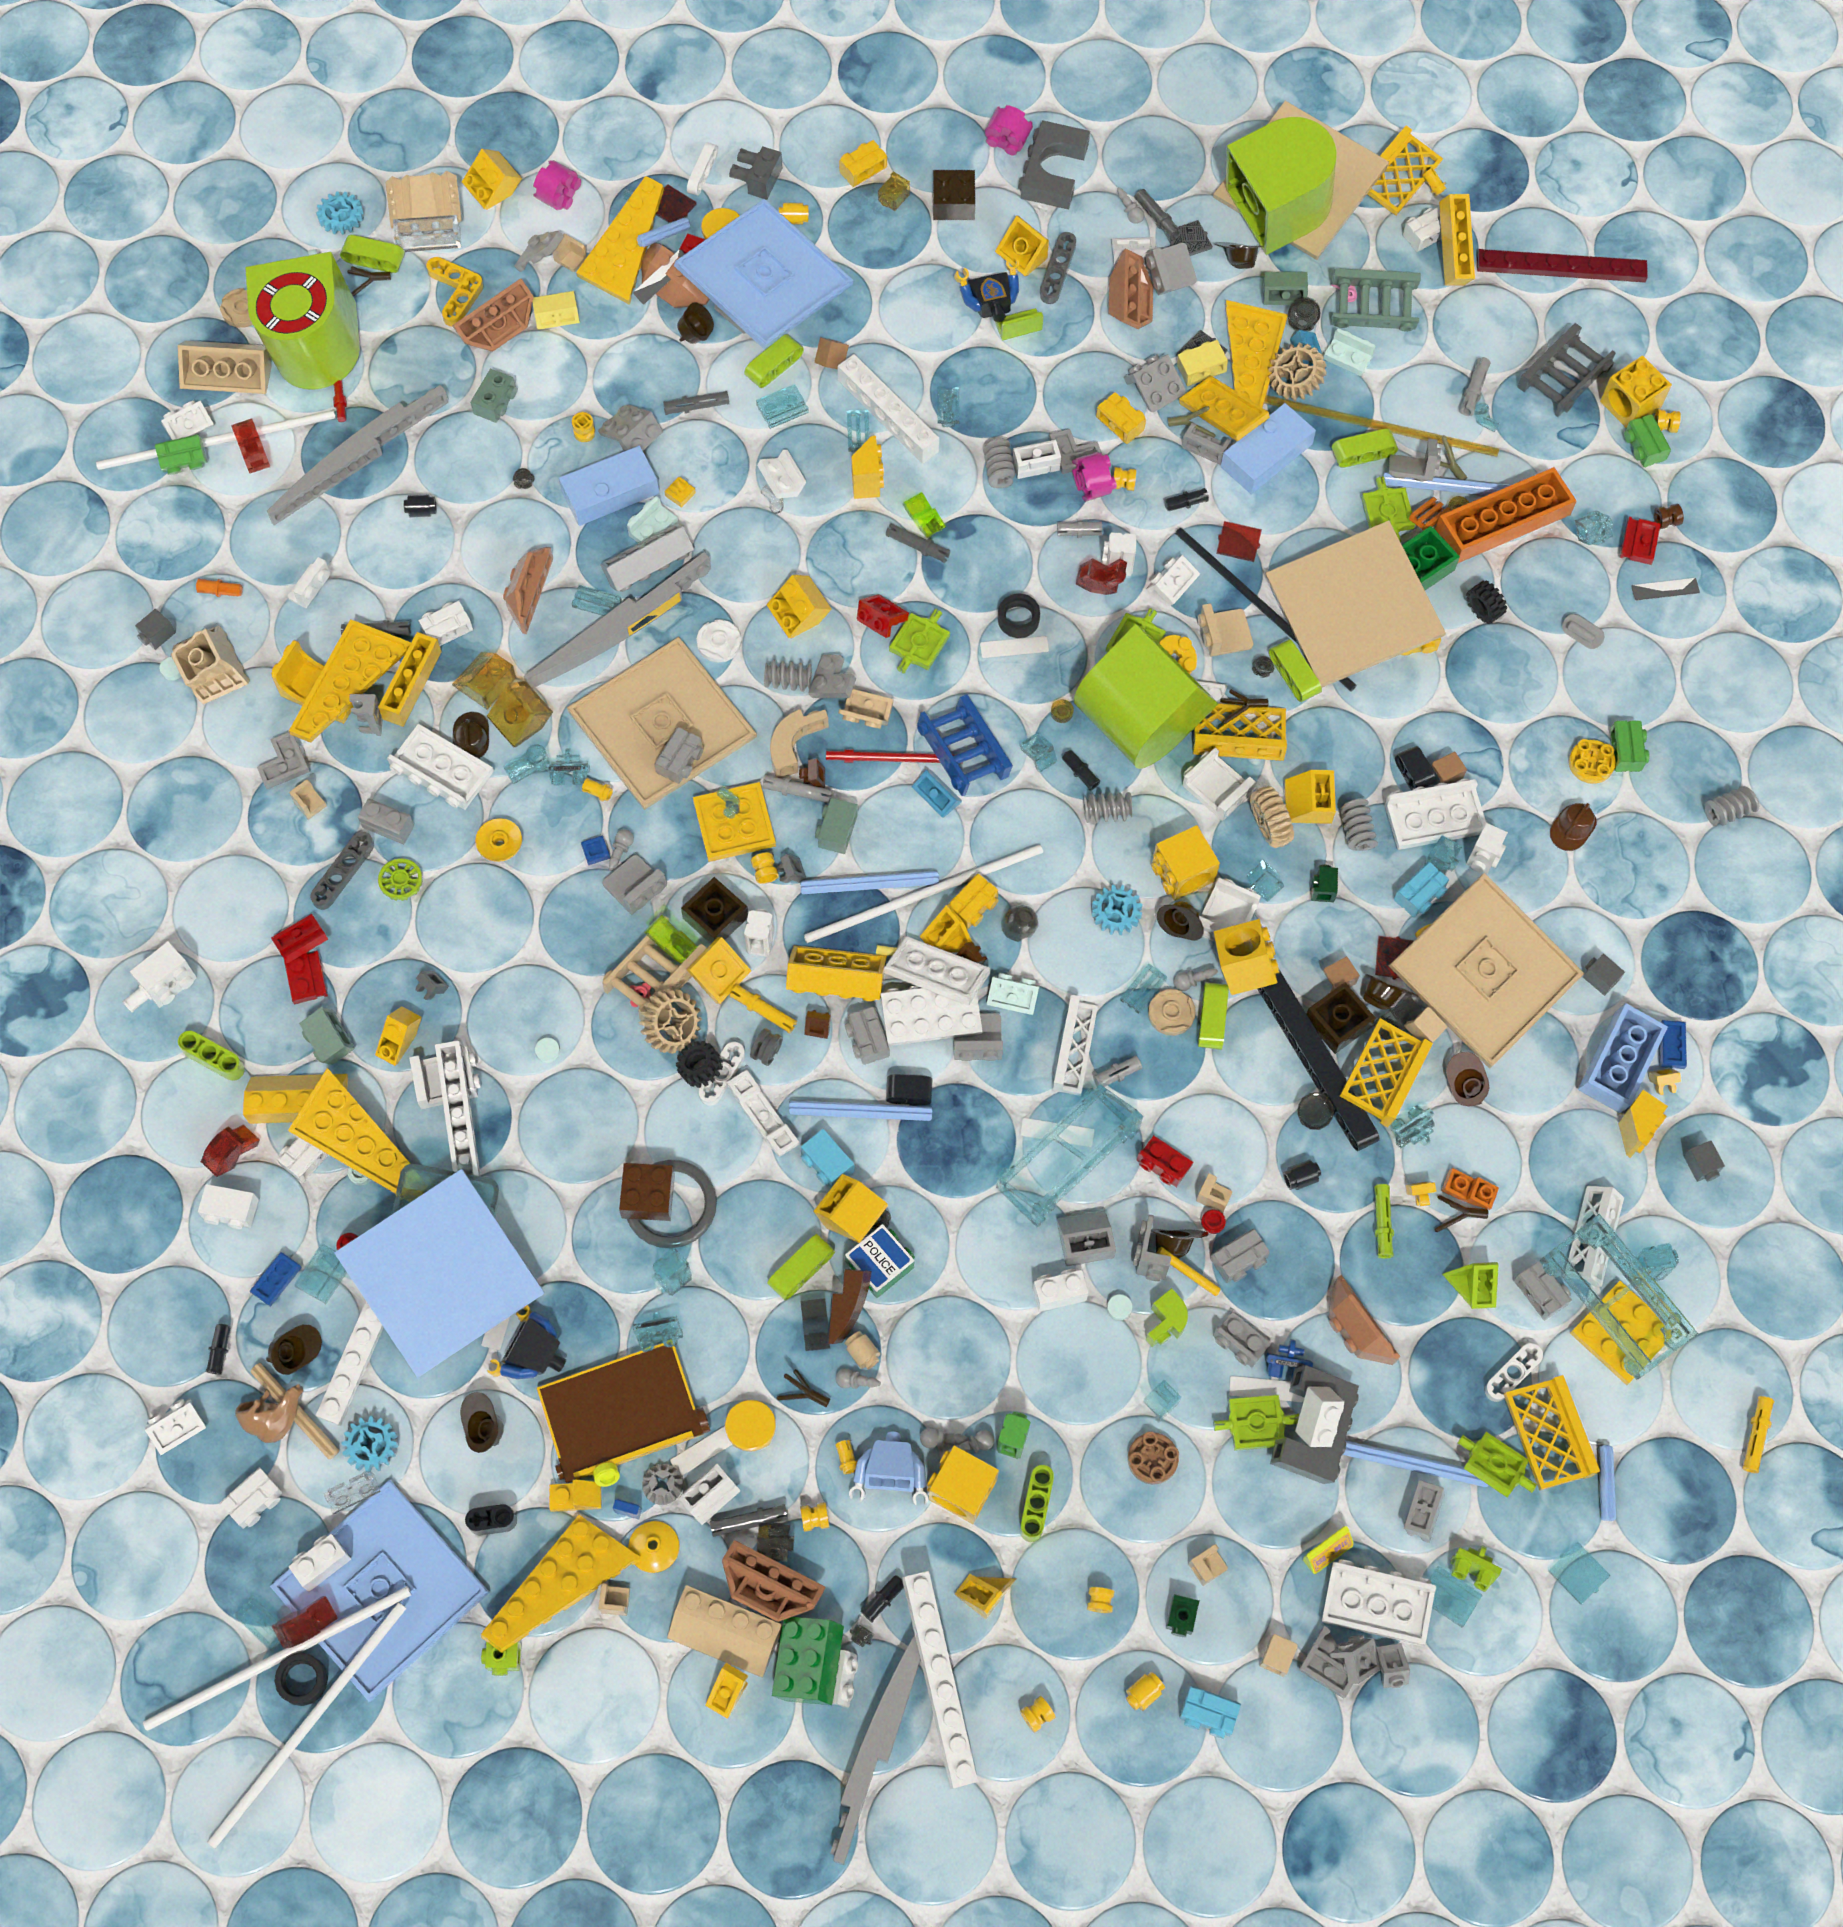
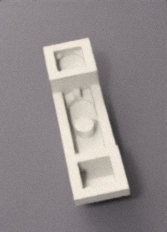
M748 1070L743 1071L727 1082L746 1115L779 1157L800 1144L787 1124L782 1122L764 1097L760 1087Z

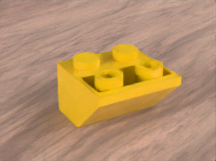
M481 148L463 178L462 183L480 205L488 210L510 197L522 178L499 151Z
M871 436L851 456L854 499L880 497V488H884V469L881 461L882 450L881 444L876 442V436Z
M791 575L766 604L787 637L791 639L818 625L832 610L810 576Z
M1309 770L1284 780L1285 806L1289 812L1291 823L1332 824L1336 813L1334 770Z
M1645 1090L1641 1091L1618 1123L1626 1156L1629 1158L1635 1152L1640 1154L1667 1117L1663 1113L1668 1106Z
M842 1174L813 1212L827 1229L860 1243L888 1207V1204L860 1181Z

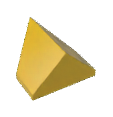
M946 905L920 935L924 943L950 953L959 952L965 943L972 942L964 922L950 905Z
M969 1574L955 1592V1595L979 1615L987 1619L1017 1578L977 1577Z

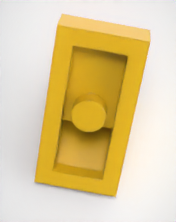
M577 1479L573 1480V1483L550 1484V1512L602 1509L601 1486L592 1481Z
M725 1663L705 1706L728 1719L748 1685L746 1682L748 1675Z

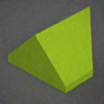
M1498 1262L1472 1263L1442 1274L1471 1306V1309L1496 1308Z

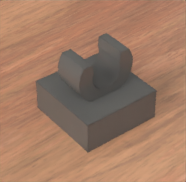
M790 854L780 858L782 864L776 867L777 871L781 873L785 871V876L780 878L781 882L789 883L793 880L800 883L802 880L807 879L800 858Z
M421 971L416 977L420 982L416 986V991L422 992L425 988L427 989V994L424 996L425 1000L433 999L435 994H444L449 987L434 971Z

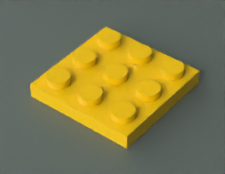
M760 782L693 797L708 862L776 847Z
M1621 1281L1570 1332L1575 1339L1626 1385L1637 1376L1677 1333L1676 1330Z

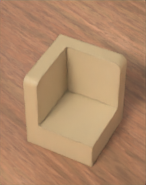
M564 233L563 239L553 252V258L555 262L575 272L587 258L585 246Z
M308 779L289 792L294 804L308 820L327 807Z
M1426 1007L1415 1020L1408 1021L1404 1025L1416 1039L1420 1041L1427 1039L1432 1043L1448 1027L1430 1007Z
M1208 1173L1196 1201L1223 1213L1232 1195V1191L1216 1184L1217 1177Z
M1217 1544L1193 1558L1188 1564L1202 1586L1228 1569L1217 1552L1219 1549Z
M602 1583L598 1608L601 1614L627 1616L630 1588L610 1587L607 1583Z
M1273 1634L1260 1667L1284 1677L1288 1673L1298 1645Z

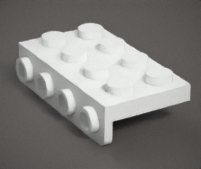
M417 724L394 756L390 754L387 757L390 764L389 768L398 775L403 773L408 776V779L413 784L425 786L427 791L433 796L438 797L440 795L452 807H460L464 810L467 809L494 772L493 767L420 724Z
M1466 778L1456 783H1439L1430 788L1417 787L1408 792L1395 791L1391 793L1385 802V809L1397 849L1401 850L1480 835L1486 820L1476 791L1477 780Z
M912 986L904 991H899L896 988L888 989L885 993H881L888 1046L982 1034L977 994L968 1006L919 986Z
M1339 1560L1338 1563L1333 1562L1322 1622L1425 1646L1436 1586L1431 1584V1580L1417 1577L1415 1581L1405 1578L1406 1575L1399 1572L1391 1571L1389 1575L1381 1573L1377 1567L1364 1566L1363 1569L1355 1567L1351 1561Z

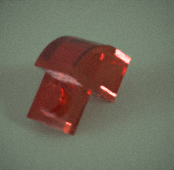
M253 419L231 425L249 474L269 468L270 464Z
M1092 558L1079 566L1076 585L1097 594L1110 595L1117 593L1118 584L1124 582L1126 578L1127 562L1119 559L1106 566Z
M244 1124L233 1130L228 1126L211 1140L200 1162L218 1177L234 1169L239 1156L257 1147L260 1139Z
M322 1596L301 1611L291 1612L271 1627L283 1649L297 1646L321 1633L320 1630L337 1620L338 1617L327 1597Z

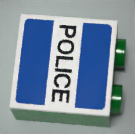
M883 1224L845 1254V1262L851 1269L872 1271L869 1290L876 1298L914 1269L915 1264L914 1254L908 1247L903 1248L898 1242L899 1238L892 1229L888 1230Z

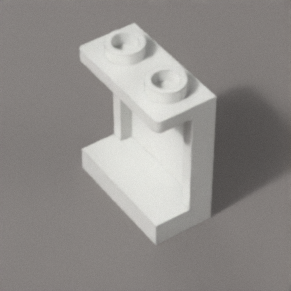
M1214 748L1211 752H1205L1195 767L1190 766L1185 771L1182 786L1223 821L1254 792L1256 782L1250 776L1246 780L1243 779L1218 757L1219 750Z
M1218 878L1201 916H1199L1204 927L1202 937L1216 942L1214 931L1251 921L1261 896L1253 889H1244L1237 886L1232 880Z
M463 1046L462 1051L469 1099L478 1097L477 1089L481 1088L478 1074L474 1075L473 1067L477 1066L474 1052L470 1053L467 1046ZM419 1055L409 1057L416 1098L421 1110L443 1105L437 1057L421 1060Z

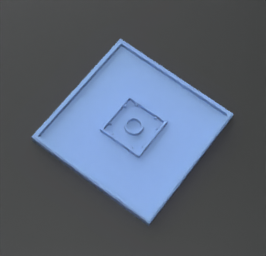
M765 199L676 260L674 267L764 350L852 286L854 281Z
M463 1169L454 1173L334 1253L417 1378L545 1293Z
M390 1479L327 1535L332 1534L338 1539L351 1557L348 1563L310 1592L302 1587L290 1569L270 1585L272 1590L311 1635L406 1586L409 1587L412 1595L399 1602L407 1609L350 1679L368 1702L376 1698L490 1593ZM397 1603L320 1642V1646L338 1667L344 1671Z

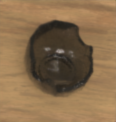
M1301 297L1294 300L1288 310L1289 325L1295 331L1313 330L1320 319L1319 304L1309 297Z
M1024 904L1009 908L1001 921V928L1005 936L1017 942L1027 937L1030 938L1039 926L1038 916L1035 911Z
M1309 1093L1302 1097L1297 1108L1300 1123L1310 1130H1321L1328 1126L1334 1115V1107L1330 1098L1322 1093Z

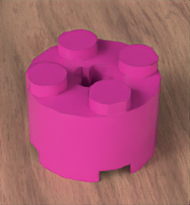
M1006 105L1005 108H1000L998 106L985 130L986 142L991 147L1005 149V152L1011 156L1016 155L1023 148L1033 128L1032 121L1028 122L1024 118L1025 113L1016 107Z
M555 160L548 161L550 165L546 169L542 167L535 178L533 187L537 189L533 196L556 210L563 208L567 210L572 205V197L575 191L581 186V179L578 178L575 171Z
M1098 451L1072 461L1074 465L1076 464V469L1072 470L1077 490L1083 491L1085 496H1082V499L1085 502L1109 495L1113 489L1117 488L1116 480L1109 471L1111 462L1107 454L1102 455Z

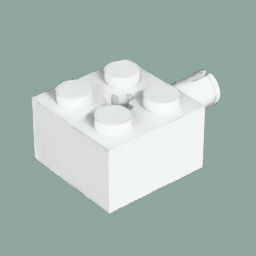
M167 941L130 971L139 984V989L122 1002L132 1013L148 999L161 1008L163 1005L172 1002L175 995L180 991L189 988L197 977L186 960Z

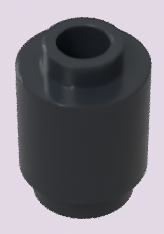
M429 494L408 495L407 500H404V512L408 513L410 518L431 517V514L437 513L435 496L430 497Z
M1310 1159L1288 1167L1287 1171L1283 1172L1284 1181L1289 1190H1299L1319 1182V1176H1321L1318 1164L1316 1162L1313 1163Z

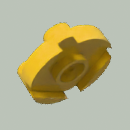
M1169 635L1158 642L1170 655L1175 653L1178 656L1177 662L1189 674L1196 669L1197 654L1189 638Z

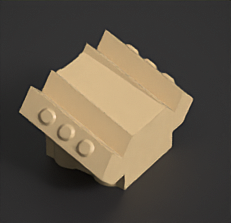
M445 171L440 176L431 172L421 176L405 175L401 180L392 176L385 182L391 228L400 232L409 231L410 236L447 233L448 227H454L462 221L457 177L455 174Z
M219 625L209 630L205 628L202 631L196 632L191 638L174 645L173 653H171L185 685L192 689L194 695L202 704L249 684L250 681L243 672L244 667L239 662L233 645L226 639L227 634Z

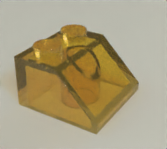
M481 652L452 685L488 710L516 679L513 665L498 654Z
M526 681L507 683L486 717L513 747H518L544 727L553 711Z

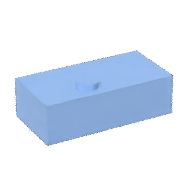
M1286 403L1269 415V419L1223 453L1221 468L1251 495L1313 444L1316 430Z
M640 445L559 478L562 494L579 526L659 494L657 478Z
M1625 1003L1615 1011L1578 1090L1618 1113L1626 1110L1631 1106L1668 1026Z

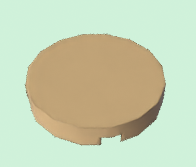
M238 288L227 293L223 297L220 306L224 321L237 328L253 325L248 313L247 290Z
M1166 989L1157 993L1150 1002L1148 1018L1151 1025L1158 1032L1176 1036L1185 1033L1192 1026L1195 1019V1005L1192 999L1183 994L1182 991Z

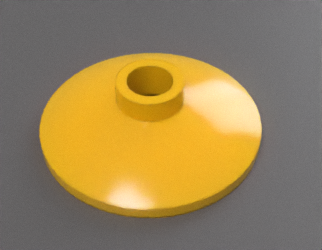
M502 818L492 819L480 827L476 834L475 843L478 852L484 858L494 862H501L512 858L518 853L522 845V834L518 826L512 821ZM499 841H503V842H504L503 845H500V846H497V845H496V843L499 842Z
M650 1521L635 1529L630 1537L628 1549L640 1556V1561L634 1564L637 1568L648 1573H658L668 1569L675 1562L679 1554L680 1544L676 1532L669 1525L660 1521ZM651 1541L658 1543L657 1548L654 1550L648 1548Z

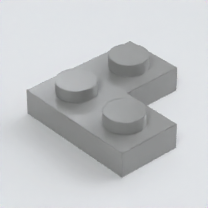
M1070 429L1049 434V440H1056L1060 451V470L1062 474L1070 473L1073 469H1076V464L1072 463L1074 459L1098 451L1102 454L1098 441L1076 446Z
M841 655L821 656L808 692L812 698H850L856 678L853 674H840L844 663V658Z
M289 732L270 739L278 758L257 767L266 789L310 772L295 737L290 735Z

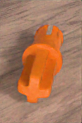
M200 578L196 582L197 593L214 594L217 597H221V595L237 597L242 595L243 587L241 584L225 583L221 579L212 581Z

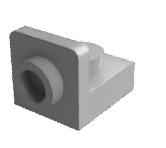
M1402 1643L1376 1647L1379 1666L1382 1672L1383 1688H1400L1403 1685L1409 1684L1410 1668Z

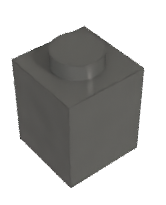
M156 608L135 625L139 633L137 635L138 639L145 646L149 644L155 650L176 633L171 622Z
M1603 953L1598 959L1594 957L1585 966L1587 972L1583 978L1605 996L1620 981L1625 971Z
M1712 1140L1690 1148L1684 1155L1697 1182L1706 1179L1707 1182L1720 1176L1719 1172L1725 1167Z

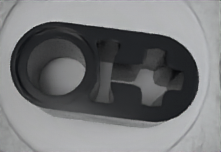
M1418 746L1395 754V763L1411 790L1417 787H1427L1436 782L1435 773Z
M889 1075L887 1077L886 1101L891 1104L905 1105L931 1104L933 1079L923 1075Z
M505 1504L471 1509L466 1514L465 1524L473 1534L478 1536L503 1533L514 1529L517 1524V1516L512 1508ZM510 1513V1519L507 1523H498L500 1514ZM480 1516L484 1521H481L480 1526L476 1527L473 1522H476L477 1517Z

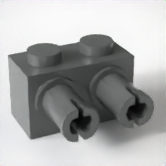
M762 146L758 153L741 148L737 155V161L752 165V168L746 169L733 164L729 177L746 182L748 194L768 200L783 169L782 152Z

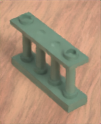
M1336 268L1332 277V285L1340 287L1339 313L1333 314L1331 325H1336L1338 328H1347L1349 326L1393 328L1404 332L1416 330L1419 318L1411 317L1412 290L1418 288L1421 281V273ZM1359 286L1361 288L1360 314H1347L1348 287ZM1371 287H1380L1382 289L1381 315H1369V293ZM1401 288L1404 291L1403 317L1390 316L1391 289Z

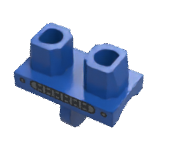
M1290 1339L1289 1346L1279 1344L1278 1352L1287 1353V1356L1266 1354L1268 1376L1282 1378L1285 1365L1293 1367L1292 1380L1296 1367L1307 1365L1313 1368V1362L1294 1358V1355L1303 1356L1304 1349L1295 1347L1296 1340Z

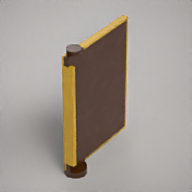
M673 1340L537 1387L560 1464L555 1465L559 1479L565 1478L566 1483L593 1475L594 1469L600 1464L614 1463L618 1466L711 1431L703 1407L695 1409Z

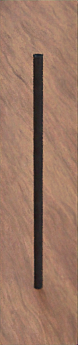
M1180 527L1175 534L1298 644L1290 625L1184 529ZM1349 677L1339 680L1350 692L1357 686Z

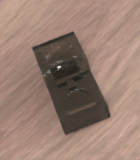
M1410 996L1393 1010L1387 1011L1380 1018L1400 1030L1406 1031L1407 1029L1404 1025L1408 1021L1415 1020L1422 1010ZM1378 1018L1376 1021H1374V1023H1373V1026H1374V1027H1375L1377 1021H1378L1380 1018ZM1380 1028L1379 1034L1383 1039H1391L1390 1033Z
M825 1298L801 1301L805 1350L830 1349V1344H828L829 1330Z

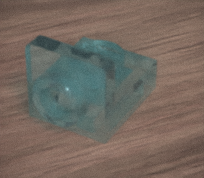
M1036 733L1020 743L1021 750L1034 761L1038 772L1044 771L1057 762L1053 745L1041 734Z

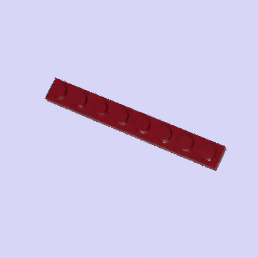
M1479 249L1477 253V272L1646 283L1648 278L1647 260Z

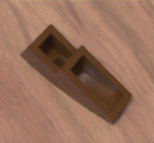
M844 1270L843 1293H833L828 1344L842 1343L852 1330L865 1304L872 1271Z

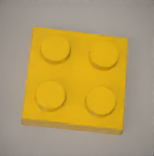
M717 937L686 969L716 1004H721L732 992L733 988L740 984L751 972L750 968L722 937Z

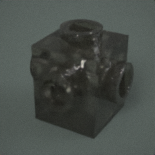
M760 1523L757 1536V1552L777 1562H787L789 1551H794L795 1536H790V1525Z

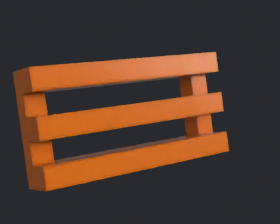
M1432 497L1411 513L1409 520L1422 530H1425L1437 524L1439 516L1449 512L1451 509L1448 507L1443 509L1444 504L1441 502L1435 503L1437 499ZM1434 513H1439L1426 524L1423 523L1425 520L1430 518Z

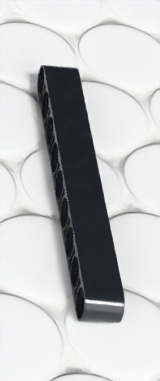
M1281 971L1276 973L1278 983L1258 988V991L1350 1144L1358 1152L1380 1141L1378 1131L1366 1111L1340 1097L1347 1082L1346 1078ZM1350 1087L1349 1090H1348V1092H1349L1350 1094L1356 1096L1355 1093H1354V1091H1353L1352 1088Z

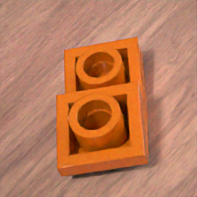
M1452 1168L1448 1171L1441 1191L1469 1204L1490 1210L1499 1187L1480 1177L1474 1179Z

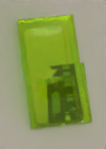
M922 492L903 502V507L926 538L946 528L935 508L932 509Z
M660 915L644 931L655 944L680 964L697 948L682 931H678L663 915Z

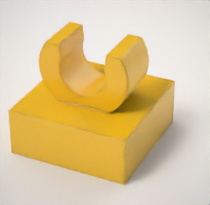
M678 477L664 493L668 499L682 508L694 496L696 491L687 481Z
M1672 1068L1648 1072L1649 1081L1656 1084L1655 1090L1658 1094L1664 1095L1663 1087L1665 1085L1669 1086L1671 1093H1676L1675 1083L1681 1082L1680 1072Z
M1427 1181L1405 1185L1407 1195H1415L1417 1206L1430 1205L1428 1193L1436 1192L1435 1182Z

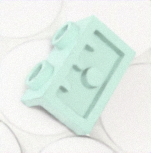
M1337 328L1334 339L1323 358L1362 377L1373 358L1376 346L1368 340H1363L1348 331Z
M655 496L652 500L645 503L643 509L637 515L630 518L627 524L628 533L632 539L640 543L677 523L678 518L663 507L660 498Z
M999 973L998 976L992 977L987 1005L1030 1015L1034 1014L1040 985H1035L1036 980L1022 978L1021 981L1012 979L1013 975Z

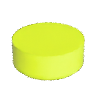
M614 1463L600 1464L593 1471L595 1483L602 1487L615 1484L620 1477L618 1467Z

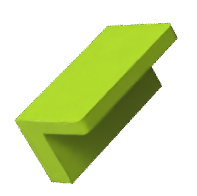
M1034 308L1008 315L1002 322H995L1003 341L1041 331L1043 329L1044 316L1042 312H1037V309Z

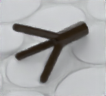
M354 266L351 267V270L347 271L351 275L369 278L351 292L352 296H355L373 281L391 280L390 271L368 272Z
M1230 689L1229 693L1239 699H1220L1221 703L1244 705L1222 721L1223 724L1233 720L1248 708H1268L1269 704L1268 698L1249 699L1233 689Z
M1442 1195L1437 1196L1439 1200L1450 1205L1451 1208L1461 1211L1462 1214L1436 1227L1435 1232L1446 1229L1467 1217L1488 1218V1209L1464 1207Z
M797 1369L793 1373L799 1381L788 1374H784L785 1379L805 1393L779 1395L776 1397L778 1401L808 1398L827 1407L831 1399L811 1389Z

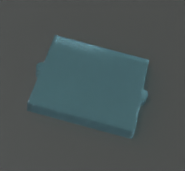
M1579 1542L1566 1554L1562 1553L1560 1559L1548 1570L1580 1605L1593 1593H1597L1599 1591L1598 1588L1611 1576Z

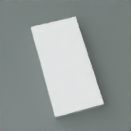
M906 936L884 967V973L969 1006L988 978L990 968Z

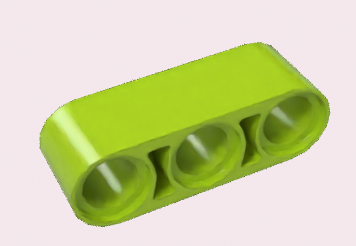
M356 235L347 236L340 252L341 259L347 263L385 272L390 271V273L398 272L405 255V251L398 245Z
M785 334L752 360L745 368L744 374L759 388H764L793 365L802 356L804 348L791 336Z
M1382 429L1340 439L1333 443L1332 450L1338 466L1345 468L1388 458L1390 455H1395L1398 452V446L1390 429Z
M1288 639L1269 649L1272 663L1299 702H1303L1322 692L1318 678L1292 640Z
M1205 982L1198 1047L1218 1050L1223 1048L1229 987L1226 984Z
M191 1030L185 1031L179 1036L178 1045L191 1060L231 1081L238 1080L243 1076L245 1072L244 1065L233 1052ZM196 1041L193 1047L187 1048L190 1042ZM216 1052L213 1058L206 1059L210 1053ZM236 1063L233 1069L226 1070L229 1064Z
M815 1234L770 1277L767 1284L786 1301L832 1258L835 1250L822 1237Z
M1046 1465L1036 1466L1030 1477L1020 1526L1021 1537L1028 1542L1038 1541L1044 1530L1054 1481V1473ZM1039 1473H1044L1048 1476L1049 1481L1046 1484H1040L1036 1481L1035 1476ZM1033 1498H1039L1043 1501L1044 1506L1040 1509H1035L1031 1506L1030 1501ZM1034 1523L1038 1526L1039 1531L1036 1534H1029L1025 1530V1525Z

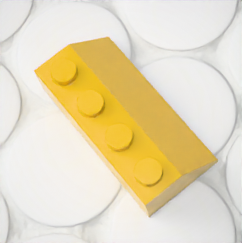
M794 945L788 961L786 989L792 990L795 993L813 992L819 996L839 995V997L844 999L857 997L865 1001L880 1000L887 956Z
M323 1074L251 1077L244 1091L243 1116L249 1124L294 1122ZM333 1074L347 1090L348 1074Z

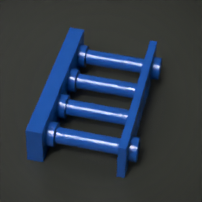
M968 694L959 698L955 711L933 720L929 719L925 711L920 713L917 723L918 732L925 737L949 775L953 788L958 790L961 796L966 795L970 785L969 782L990 773L997 774L1000 780L1009 777L1013 765ZM957 719L963 720L967 727L966 729L941 738L935 729ZM968 737L974 738L978 744L977 747L952 756L947 748L948 745ZM979 755L985 756L990 763L966 774L963 773L958 765Z

